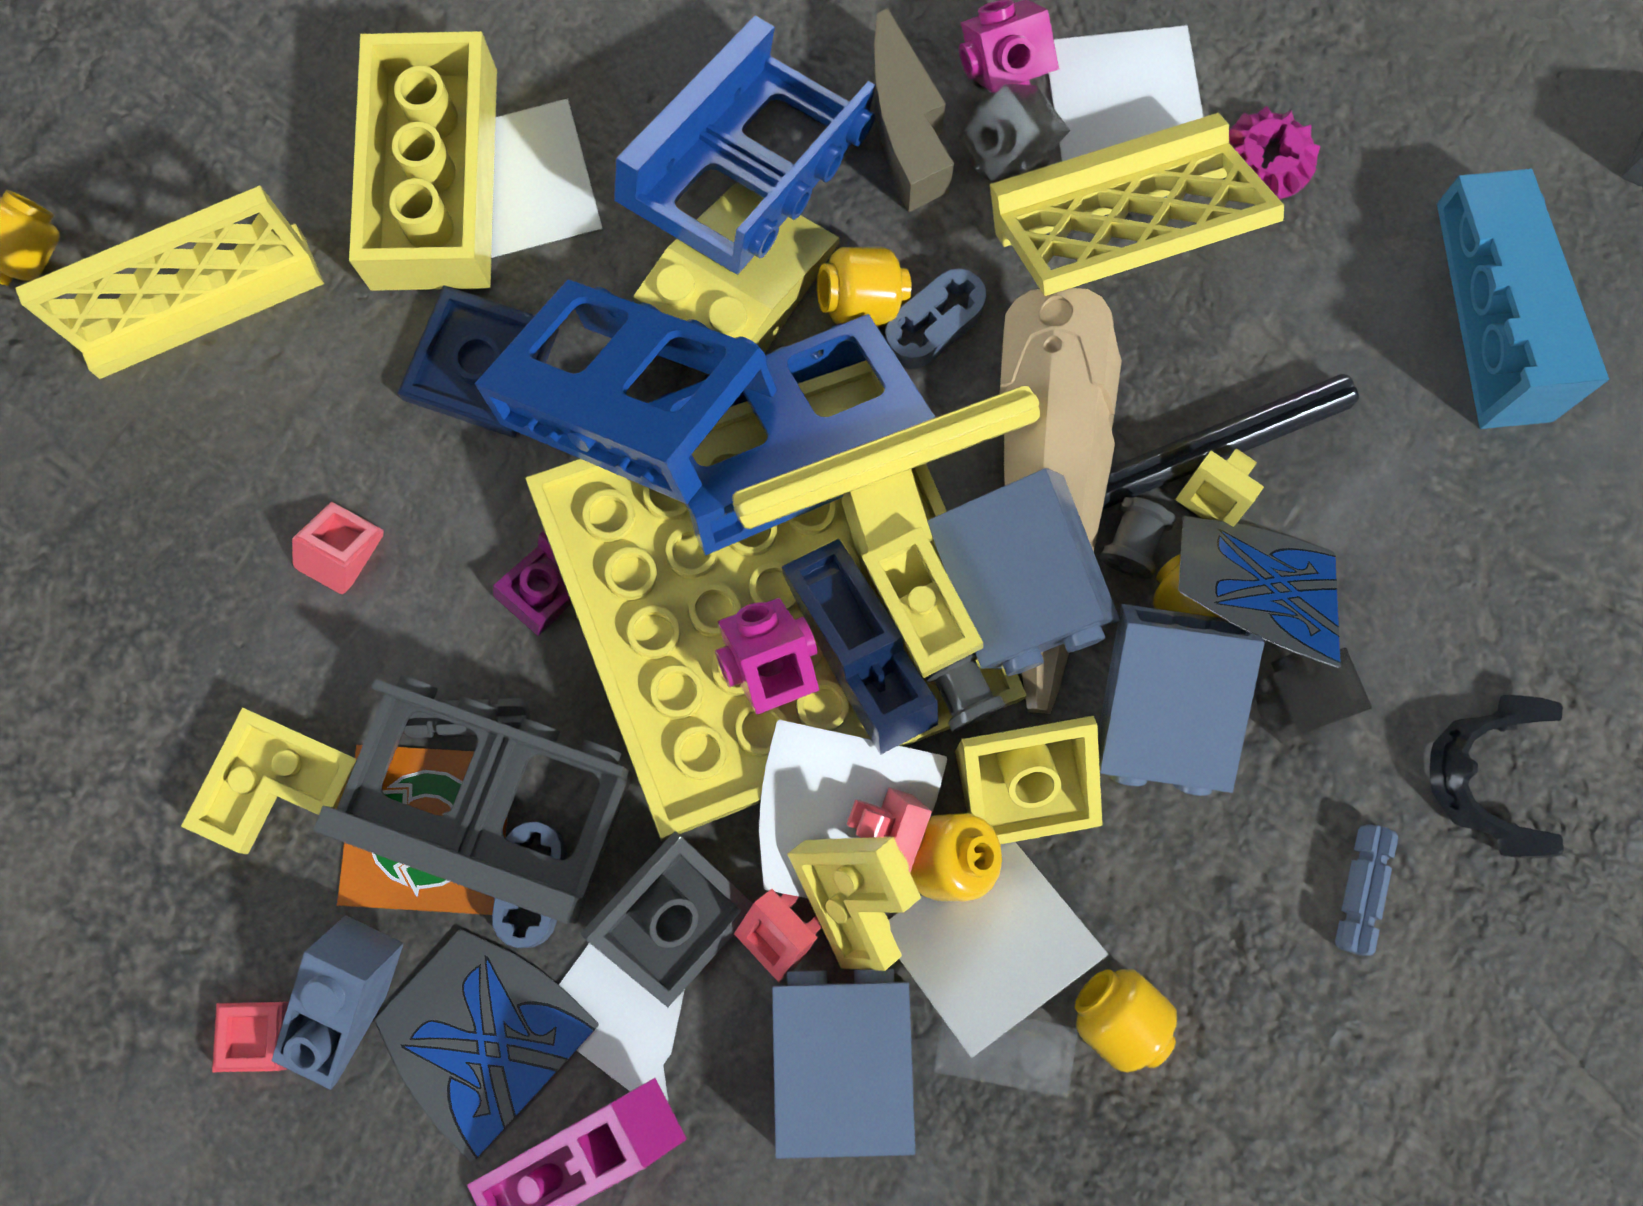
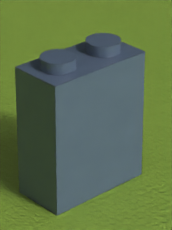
M1044 468L927 520L943 567L983 641V649L975 652L981 669L1004 668L1007 676L1028 671L1044 663L1042 652L1062 644L1065 645L1067 652L1086 648L1105 639L1102 628L1120 621L1064 475Z
M1121 604L1120 621L1117 625L1098 729L1100 774H1106L1113 781L1129 786H1142L1148 780L1173 784L1176 789L1192 795L1205 796L1211 794L1212 790L1233 793L1264 647L1263 638L1261 635L1252 634L1224 618Z
M874 969L854 970V983L827 984V971L787 972V985L772 986L776 1159L915 1155L909 982H894V969H887L886 971H876Z

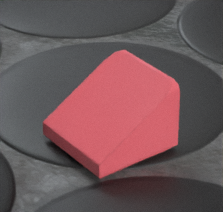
M331 501L292 538L293 566L301 573L343 595L357 579L382 539L384 530Z

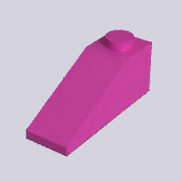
M653 1078L474 1180L467 1187L477 1206H576L643 1170L686 1141L687 1138L656 1078Z

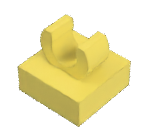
M1237 448L1227 461L1213 451H1210L1175 500L1202 519L1224 521L1234 527L1264 488V486L1248 476L1257 462Z

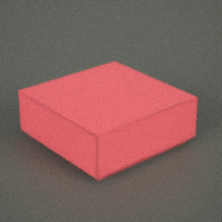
M289 1002L216 1003L212 1072L287 1070V1068L271 1060Z

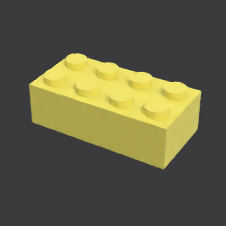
M482 31L360 34L349 261L371 291L442 289L443 286L454 289L490 288L497 69Z

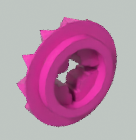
M1266 106L1255 114L1248 115L1244 113L1229 129V144L1279 199L1287 198L1302 190L1317 169L1316 164L1320 146L1314 144L1311 137V125L1302 126L1295 121L1292 110L1279 114L1271 112L1269 107ZM1274 138L1280 140L1279 144L1281 145L1279 148L1280 155L1273 162H1269L1267 168L1264 169L1261 167L1264 158H1262L1264 154L1263 147H1266L1270 140L1273 141Z

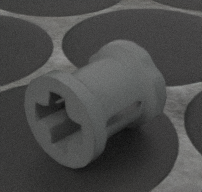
M1125 497L1119 507L1123 516L1111 544L1104 545L1099 557L1106 565L1126 575L1143 579L1152 578L1156 570V565L1152 561L1164 531H1170L1173 528L1176 518L1173 513L1166 510L1160 504L1139 497Z
M976 653L925 677L927 682H935L952 715L948 722L952 732L966 728L994 714L1005 706L1001 696H993L976 663Z

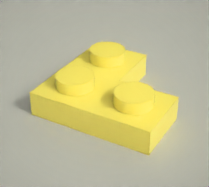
M242 707L181 827L237 853L249 854L277 796L317 815L320 814L323 805L337 808L357 758Z
M894 837L804 840L787 853L842 969L886 971L902 956L890 931V923L885 913H904L921 896L909 872L908 862L899 850Z

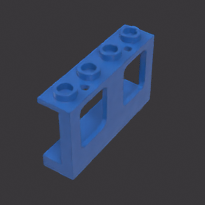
M754 16L616 158L614 201L737 275L754 256L761 259L768 253L776 240L779 227L788 217L795 220L800 216L811 197L812 189L820 180L827 183L832 179L842 162L844 152L851 144L858 147L863 143L875 120V114L870 112L876 87L875 84L868 81L850 102L771 57L775 27L757 16ZM771 100L785 101L827 126L795 164L760 145L743 133L745 127ZM707 170L720 171L764 198L736 229L734 242L682 212L675 205L683 194Z
M569 279L475 382L476 387L500 425L685 504H688L702 486L689 457L742 391L747 388L769 397H773L777 392L766 364V355L750 339L745 337L733 338L711 330L699 321L693 319L685 321L660 312L656 307L648 303L637 304L617 297L603 287L592 288ZM575 309L584 328L612 338L589 366L579 373H569L533 359L537 350ZM657 355L710 374L685 406L677 411H666L626 395L630 386Z
M869 314L847 323L835 325L825 332L790 346L778 348L766 355V364L777 388L775 395L769 397L745 388L730 406L748 401L768 436L765 443L711 466H701L697 464L692 455L689 457L702 486L688 504L685 505L691 517L695 536L705 556L843 498L842 494L752 529H747L742 526L734 510L732 495L736 491L936 418ZM867 361L885 391L876 398L829 417L817 415L798 384ZM704 381L677 392L665 394L648 404L670 412L677 411L685 406Z

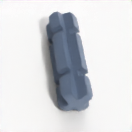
M1367 824L1358 829L1354 851L1360 853L1359 859L1352 860L1341 910L1347 913L1346 920L1339 921L1335 939L1336 946L1343 951L1362 956L1373 955L1376 951L1380 930L1374 928L1376 919L1382 920L1392 868L1387 866V860L1389 858L1394 859L1398 842L1397 833L1389 828Z

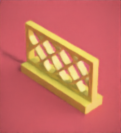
M1219 113L990 184L996 236L1003 247L1013 246L1044 296L1284 221V204L1229 144V124ZM1186 194L1213 198L1209 205L1182 201ZM1228 200L1255 205L1242 210L1225 207ZM1129 212L1154 216L1150 223L1125 219ZM1170 219L1197 223L1182 229L1166 226ZM1071 230L1095 234L1090 242L1066 238ZM1112 237L1137 241L1135 244L1122 248L1107 245ZM1053 256L1077 260L1075 263L1052 270L1047 265Z
M259 185L32 280L15 289L21 305L83 353L89 371L99 379H102L323 285L324 282L301 230L296 224H289ZM259 213L252 224H234ZM188 242H197L193 249H173ZM220 243L238 244L233 250H216ZM126 268H137L134 274H114ZM160 268L179 269L177 274H157ZM64 294H77L74 299H54ZM100 294H121L117 299H97Z

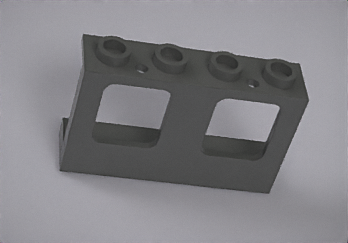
M404 675L400 676L397 686L375 679L371 688L383 693L377 712L338 807L333 808L323 805L313 831L565 924H577L633 776L631 771L617 765L621 753L587 740L583 741L580 751L558 744L556 741L560 731L522 718L519 729L496 722L498 709L461 696L457 707L434 700L438 688ZM419 712L471 729L478 738L477 747L454 805L449 813L442 816H437L390 799L383 793L382 789L384 778L407 721L413 714ZM537 755H543L591 772L599 780V788L573 855L565 860H558L511 843L503 836V825L527 763L532 757Z

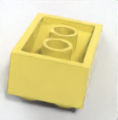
M736 182L697 221L734 242L736 229L764 198ZM802 215L795 220L788 217L779 227L776 240L768 253L761 259L754 256L738 275L679 239H676L664 251L634 294L633 299L637 304L648 303L656 307L660 312L682 320L693 319L699 321L707 328L733 338H748L757 344L765 354L817 277L820 266L828 261L840 243V238Z

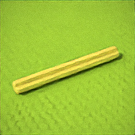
M1020 386L743 488L732 495L736 516L744 528L752 529L1035 423L1040 417L1038 398L1033 394L1029 386Z

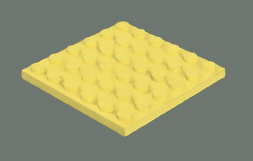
M867 361L798 384L813 411L821 417H829L876 398L885 391ZM747 401L730 407L692 453V456L697 464L711 466L762 445L768 436ZM582 459L525 478L661 841L668 839L674 831L681 834L761 802L766 762L778 720L871 740L839 685L816 640L817 654L811 656L819 691L756 715L740 684L731 688L728 687L715 654V650L725 647L718 621L737 614L740 609L749 604L769 602L780 597L794 620L804 617L782 573V566L837 539H840L883 605L869 572H863L842 505V498L705 556L695 536L689 511L683 502ZM927 464L912 468L911 471L927 520L947 512ZM932 539L931 545L942 564L935 542ZM903 640L905 652L907 653V655L909 656L910 660L912 661V663L914 664V666L916 667V669H917L918 672L920 673V671H919V669H918L916 663L914 662V660H913V658H912V656H911V654H910V652H909V650H908V648H907V646H906V644H905V642H904V640ZM978 659L976 660L993 696L1002 697L1005 703L1003 708L1020 702L1027 696L1018 674L1007 676L1004 668L981 669ZM923 678L937 699L938 725L899 746L904 747L951 729L948 722L952 715L935 682H927Z

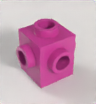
M1013 0L994 1L978 9L979 16L961 22L965 42L959 45V55L963 69L969 79H973L992 93L1009 95L1020 92L1030 86L1031 79L1059 69L1048 9L1030 0H1021L1016 3Z
M780 597L769 602L749 604L740 609L737 614L718 621L725 647L715 650V654L722 675L729 688L740 684L756 715L819 691L811 656L817 654V647L811 629L804 617L793 619Z

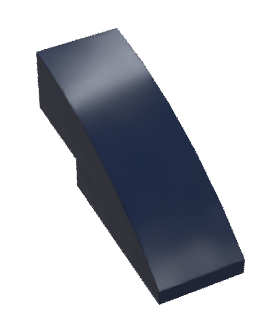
M840 539L782 566V573L819 648L880 755L937 726V699L905 652L903 637Z

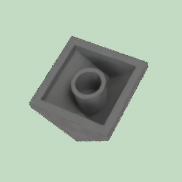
M674 831L580 934L668 1008L734 935L753 903Z

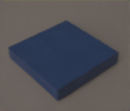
M443 286L397 394L403 401L515 438L517 432L500 425L476 387L475 382L535 315L448 286ZM559 328L537 350L533 359L546 363Z

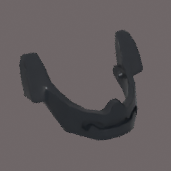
M1502 695L1499 700L1498 710L1494 714L1454 720L1433 742L1429 767L1433 795L1454 824L1493 835L1498 841L1499 852L1502 856L1531 859L1556 857L1563 854V838L1560 834L1520 827L1518 824L1506 822L1487 812L1474 799L1469 788V780L1478 773V763L1470 758L1469 751L1477 738L1493 729L1504 732L1506 730H1517V724L1560 721L1562 719L1563 706L1559 702L1541 697Z

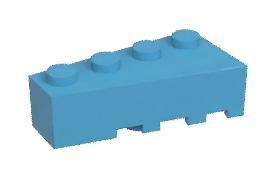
M1532 169L1459 175L1437 202V208L1479 428L1487 429L1554 422L1610 379L1546 208L1545 199L1539 189Z

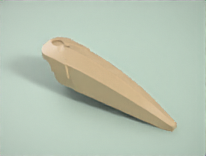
M1070 288L1044 296L1040 289L1030 290L1016 298L1005 314L999 394L1020 386H1029L1033 394L1038 398L1040 417L1035 423L1004 434V482L1006 486L1044 468L1064 475L1094 552L1115 447L1112 426L1122 362L1114 331L1113 316L1103 297L1089 289ZM1064 644L1042 652L1044 663L1022 672L1024 690L1027 695L1025 699L1028 712L1051 714L1069 656V652H1067Z

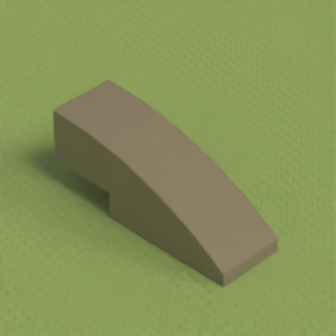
M886 8L878 12L876 18L873 58V84L876 85L874 91V112L881 148L892 180L908 212H911L950 192L954 162L938 138L943 131L946 103L890 11Z

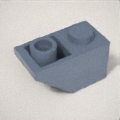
M346 915L304 952L271 1061L331 1090L339 1081L387 996L404 943Z

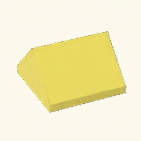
M1094 716L961 739L955 753L967 813L983 818L994 829L1000 844L1102 826L1098 732Z

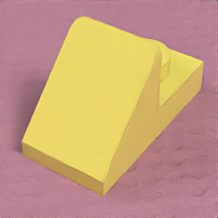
M922 526L862 555V560L882 603L900 631L923 678L983 649V641Z

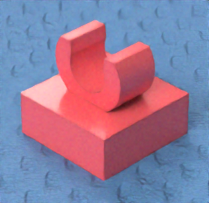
M889 787L882 807L855 799L847 826L857 829L855 834L861 838L894 837L899 850L908 862L910 872L932 811L914 795Z
M770 889L753 903L734 935L766 970L780 982L787 976V972L793 971L814 944L818 938L816 934L820 930L821 925L817 916L813 917L810 922L804 923L793 912L791 908L799 896L782 894L779 897L773 889Z

